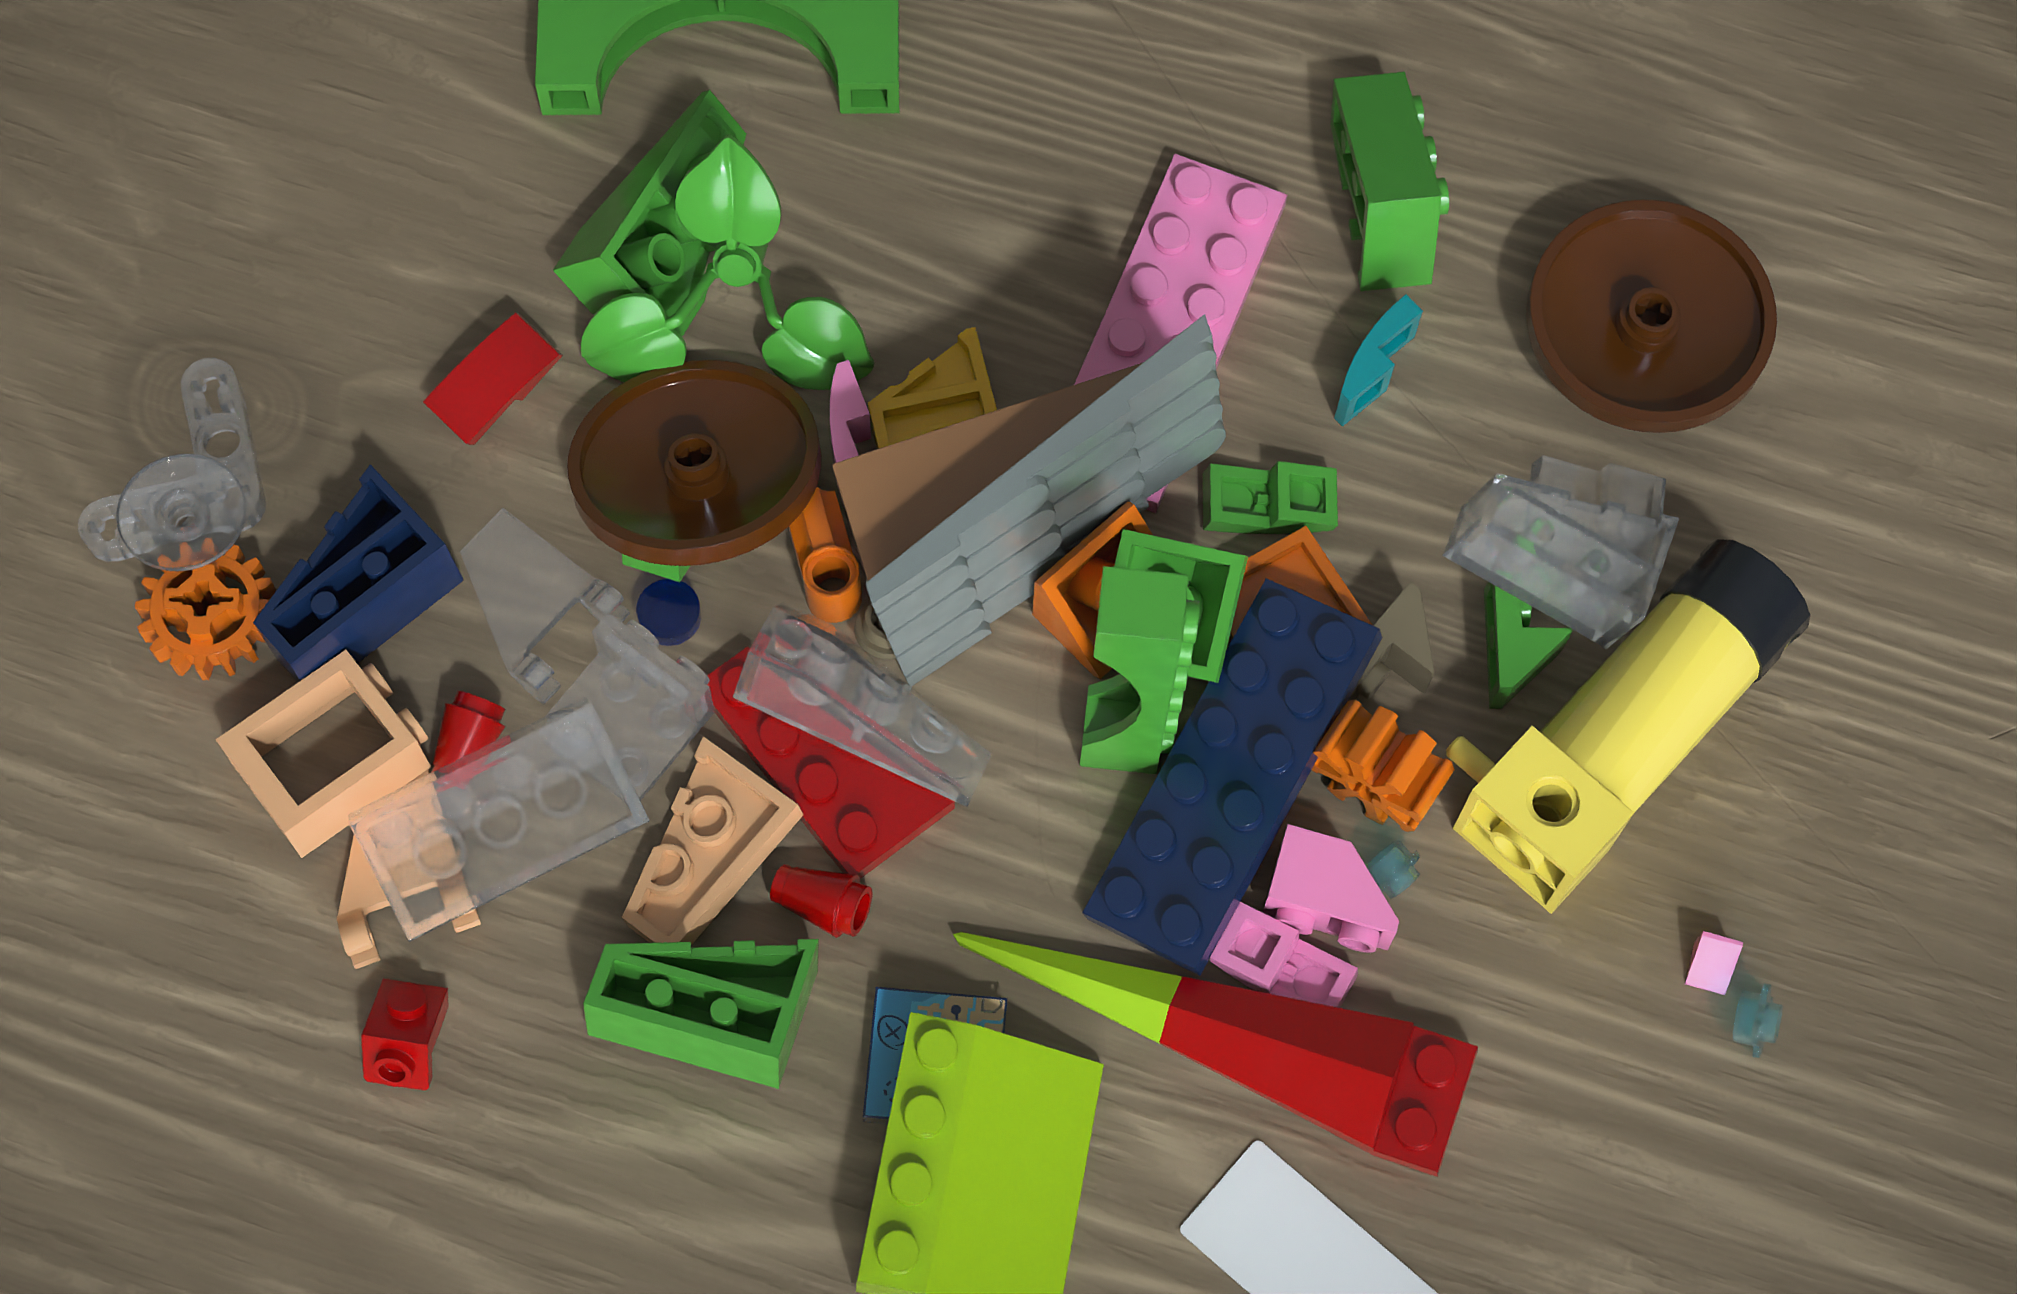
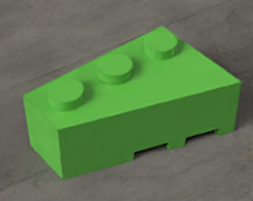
M797 939V945L755 946V940L734 941V946L691 947V942L605 944L583 1003L587 1034L779 1089L818 973L819 939Z

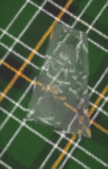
M1496 473L1462 505L1442 556L1607 649L1645 619L1679 518L1661 514L1656 519L1629 513L1626 512L1625 504L1609 500L1600 506L1572 499L1571 491Z

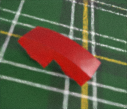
M515 313L472 350L427 396L423 403L467 445H475L514 400L522 401L563 355L522 315Z

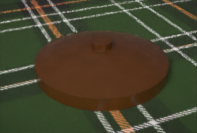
M1628 200L1602 206L1582 215L1571 222L1553 239L1543 253L1532 278L1526 305V322L1531 346L1539 365L1557 390L1570 402L1591 416L1617 427L1640 432L1666 433L1692 429L1709 423L1730 411L1744 399L1760 377L1771 355L1776 338L1777 309L1774 293L1763 266L1746 243L1728 227L1703 212L1677 203L1660 200Z
M722 360L687 361L680 366L647 371L624 382L604 396L584 417L576 430L568 453L567 469L576 508L586 526L598 539L614 550L637 560L669 566H693L716 563L748 553L764 545L788 528L799 517L815 492L821 472L822 454L813 414L806 402L790 385L780 378L753 366Z

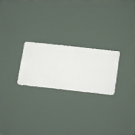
M1254 1141L1180 1227V1232L1250 1294H1438L1261 1141Z

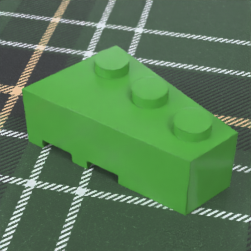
M1405 72L1335 78L1333 82L1330 124L1342 190L1349 189L1357 217L1356 219H1349L1348 225L1351 240L1363 239L1361 265L1357 274L1360 292L1432 284L1440 215L1448 214L1449 191L1446 179L1444 177L1436 178L1437 156L1434 139L1432 136H1424L1423 134L1424 108L1421 96H1412Z

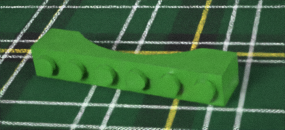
M1103 566L1094 658L1114 668L1120 674L1088 685L1080 758L1081 767L1156 774L1160 753L1170 754L1174 744V735L1177 733L1183 692L1186 690L1188 667L1191 666L1193 643L1196 642L1200 601L1187 600L1189 575Z

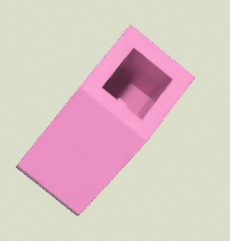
M1290 824L1287 825L1262 913L1299 930V934L1308 935L1314 929L1338 936V942L1341 945L1355 951L1372 953L1377 948L1388 950L1397 933L1399 920L1352 842Z

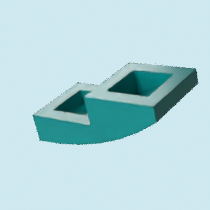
M1407 294L1397 301L1374 325L1351 362L1334 419L1342 427L1387 391L1395 366L1389 358L1415 338L1423 310Z

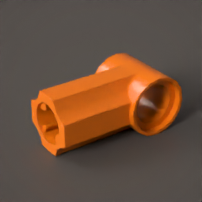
M818 487L815 489L808 505L788 529L804 584L806 602L811 613L819 620L838 623L850 619L859 610L862 603L859 564L852 552L835 490L826 491ZM828 578H840L847 582L843 588L836 591H826L818 587L822 581Z

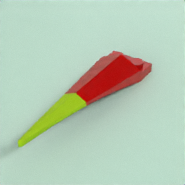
M964 932L953 934L960 946L1171 1049L1367 1153L1438 1177L1478 1053V1046L1414 1026L1413 1022Z

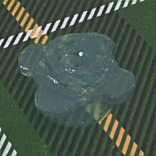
M1766 983L1762 986L1761 994L1746 990L1742 991L1734 1022L1733 1042L1753 1046L1752 1056L1755 1058L1761 1057L1764 1042L1776 1043L1782 1019L1783 1005L1772 1003L1773 996L1770 994L1771 984Z

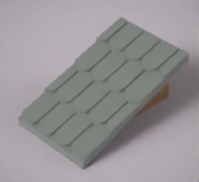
M1205 314L1143 363L832 464L868 580L865 584L872 606L909 687H912L991 634L990 623L1034 595V582L1127 501L1135 504L1139 513L1150 507L1147 501L1149 496L1211 456L1220 448L1225 440L1226 431L1222 420L1223 407L1219 395L1220 381L1216 371L1217 356L1213 347L1212 333Z

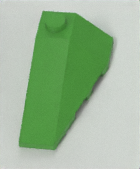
M710 90L702 92L586 221L554 267L553 271L592 314H595L604 304L618 296L630 293H646L654 296L661 303L667 319L676 313L704 275L709 252L715 251L718 243L701 241L685 228L676 212V193L681 180L687 172L709 154L724 136L731 134L743 145L746 137V132ZM707 291L684 322L674 328L681 336L684 335L703 305Z

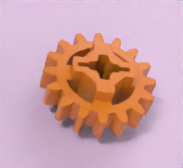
M207 540L201 555H194L187 544L180 546V556L182 559L180 562L174 565L170 560L163 557L157 561L164 573L159 580L151 577L143 578L141 583L151 596V599H142L135 602V609L141 618L146 620L137 626L138 631L146 643H152L149 649L160 663L171 658L170 665L176 674L183 676L192 665H195L196 671L202 680H209L213 672V666L221 665L229 676L235 675L236 664L234 660L238 657L243 656L252 663L259 660L253 645L256 641L266 642L253 622L276 592V587L270 577L263 578L266 572L260 561L255 557L245 562L243 552L235 544L226 551L224 556L220 554L214 540ZM226 577L242 584L247 589L248 594H242L239 588H228L225 582ZM168 626H175L178 632H187L190 637V644L174 637L170 633Z

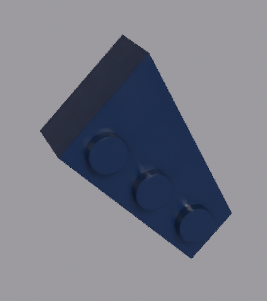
M371 464L359 478L362 487L342 514L335 511L325 524L324 528L327 534L307 561L299 559L253 622L276 659L297 682L310 675L344 650H347L358 664L464 581L446 544Z

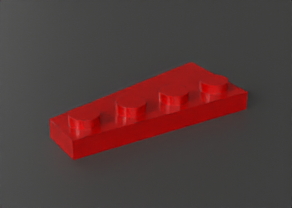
M748 646L696 683L699 694L771 784L798 804L803 813L800 820L844 874L858 875L861 879L955 809V800Z

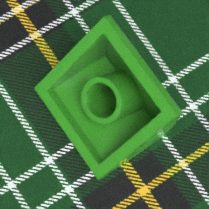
M1123 529L1114 567L1189 575L1187 600L1200 601L1196 642L1193 643L1191 666L1188 667L1187 677L1219 683L1248 557Z

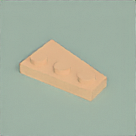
M704 736L694 755L697 763L686 788L680 787L672 804L671 810L674 815L661 844L653 847L622 916L628 927L649 943L691 942L692 945L803 816L797 803Z

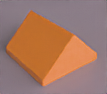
M1128 501L1034 582L1032 615L1093 676L1099 679L1112 669V667L1094 658L1103 566L1114 567L1123 529L1153 535L1135 504Z

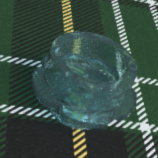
M1396 840L1373 857L1366 864V867L1381 892L1384 891L1392 899L1407 889L1419 877L1420 873L1413 865L1419 860L1420 853L1417 850L1411 853L1400 840Z

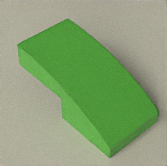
M1277 461L1270 470L1210 463L1203 472V530L1246 534H1292L1304 526H1307L1311 533L1333 531L1338 526L1337 468Z

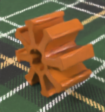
M1348 700L1313 752L1318 758L1312 771L1332 779L1327 789L1339 800L1344 801L1347 797H1357L1363 801L1366 809L1364 815L1367 818L1383 825L1389 816L1400 825L1402 830L1406 832L1415 831L1454 772L1453 763L1449 759H1442L1431 753L1437 743L1424 731L1419 730L1417 734L1409 735L1399 731L1396 722L1398 715L1395 712L1378 706L1372 715L1362 707L1359 701Z

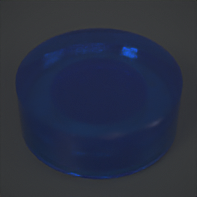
M671 579L658 580L647 586L638 598L636 613L640 628L648 639L657 644L673 646L684 643L696 633L700 626L701 608L698 596L688 584L682 581L677 582Z

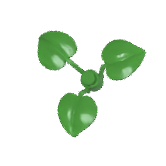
M731 134L724 136L709 154L687 172L681 180L676 193V212L685 228L701 241L718 243L713 262L708 264L706 272L676 313L667 319L661 303L649 294L630 293L613 298L604 304L591 318L581 341V354L587 363L593 368L622 382H626L653 369L683 365L687 353L686 343L674 328L684 322L713 281L720 278L724 283L733 287H741L754 281L759 284L767 320L776 328L765 338L762 346V356L769 368L785 382L805 389L829 390L832 387L837 363L849 360L857 381L867 376L875 364L868 351L859 323L841 304L824 297H806L791 303L785 311L784 318L777 312L770 284L771 271L763 266L768 242L775 236L780 225V200L769 176L759 161Z

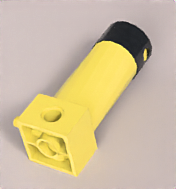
M1717 539L1703 550L1696 562L1681 574L1662 594L1658 605L1540 731L1531 726L1497 764L1464 736H1458L1448 746L1446 756L1478 783L1472 789L1453 829L1552 914L1610 850L1638 808L1750 685L1760 680L1779 660L1784 649L1808 628L1810 612L1805 598L1793 581L1774 562L1755 549L1734 540Z

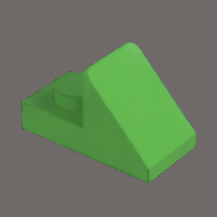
M1494 567L1484 589L1489 709H1502L1561 653L1572 633L1571 628L1529 627L1532 610L1531 594L1529 590H1520V570L1516 567Z

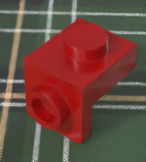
M382 979L361 1034L363 1077L366 1081L385 1084L391 1087H405L418 1090H427L432 1080V1052L449 1007L448 988Z

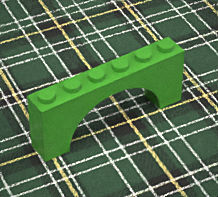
M538 0L535 87L542 115H602L603 101L607 88L619 67L631 54L648 41L663 33L690 24L710 21H738L756 24L778 31L806 47L817 57L832 78L839 99L840 114L900 113L899 0Z

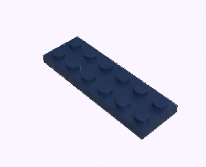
M1266 578L1226 650L1219 683L1209 681L1082 913L1087 920L1201 976L1212 952L1228 926L1318 758L1313 752L1346 702L1350 699L1383 637L1380 629Z

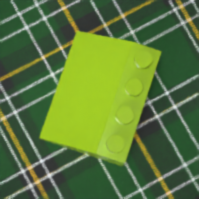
M910 1012L855 1292L864 1294H1063L1104 1064L979 1025Z

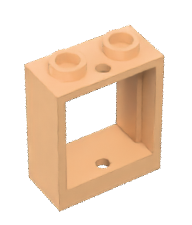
M347 650L341 652L215 739L231 764L301 858L431 767L420 747L422 743L428 740L420 724L407 708H404L397 714L385 700L393 695V692L372 663L361 669ZM355 692L392 740L303 803L297 805L263 760L262 756Z

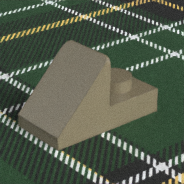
M1410 581L1374 624L1375 627L1380 629L1383 638L1349 700H1355L1359 694L1366 699H1370L1383 684L1391 670L1422 693L1427 692L1434 675L1433 659L1421 588Z

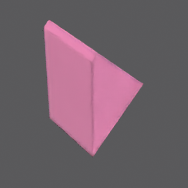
M1703 931L1694 941L1685 984L1725 995L1742 950L1743 942Z

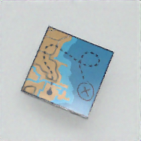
M876 987L863 1122L888 1124L910 1012L975 1024L1005 1033L1008 998Z

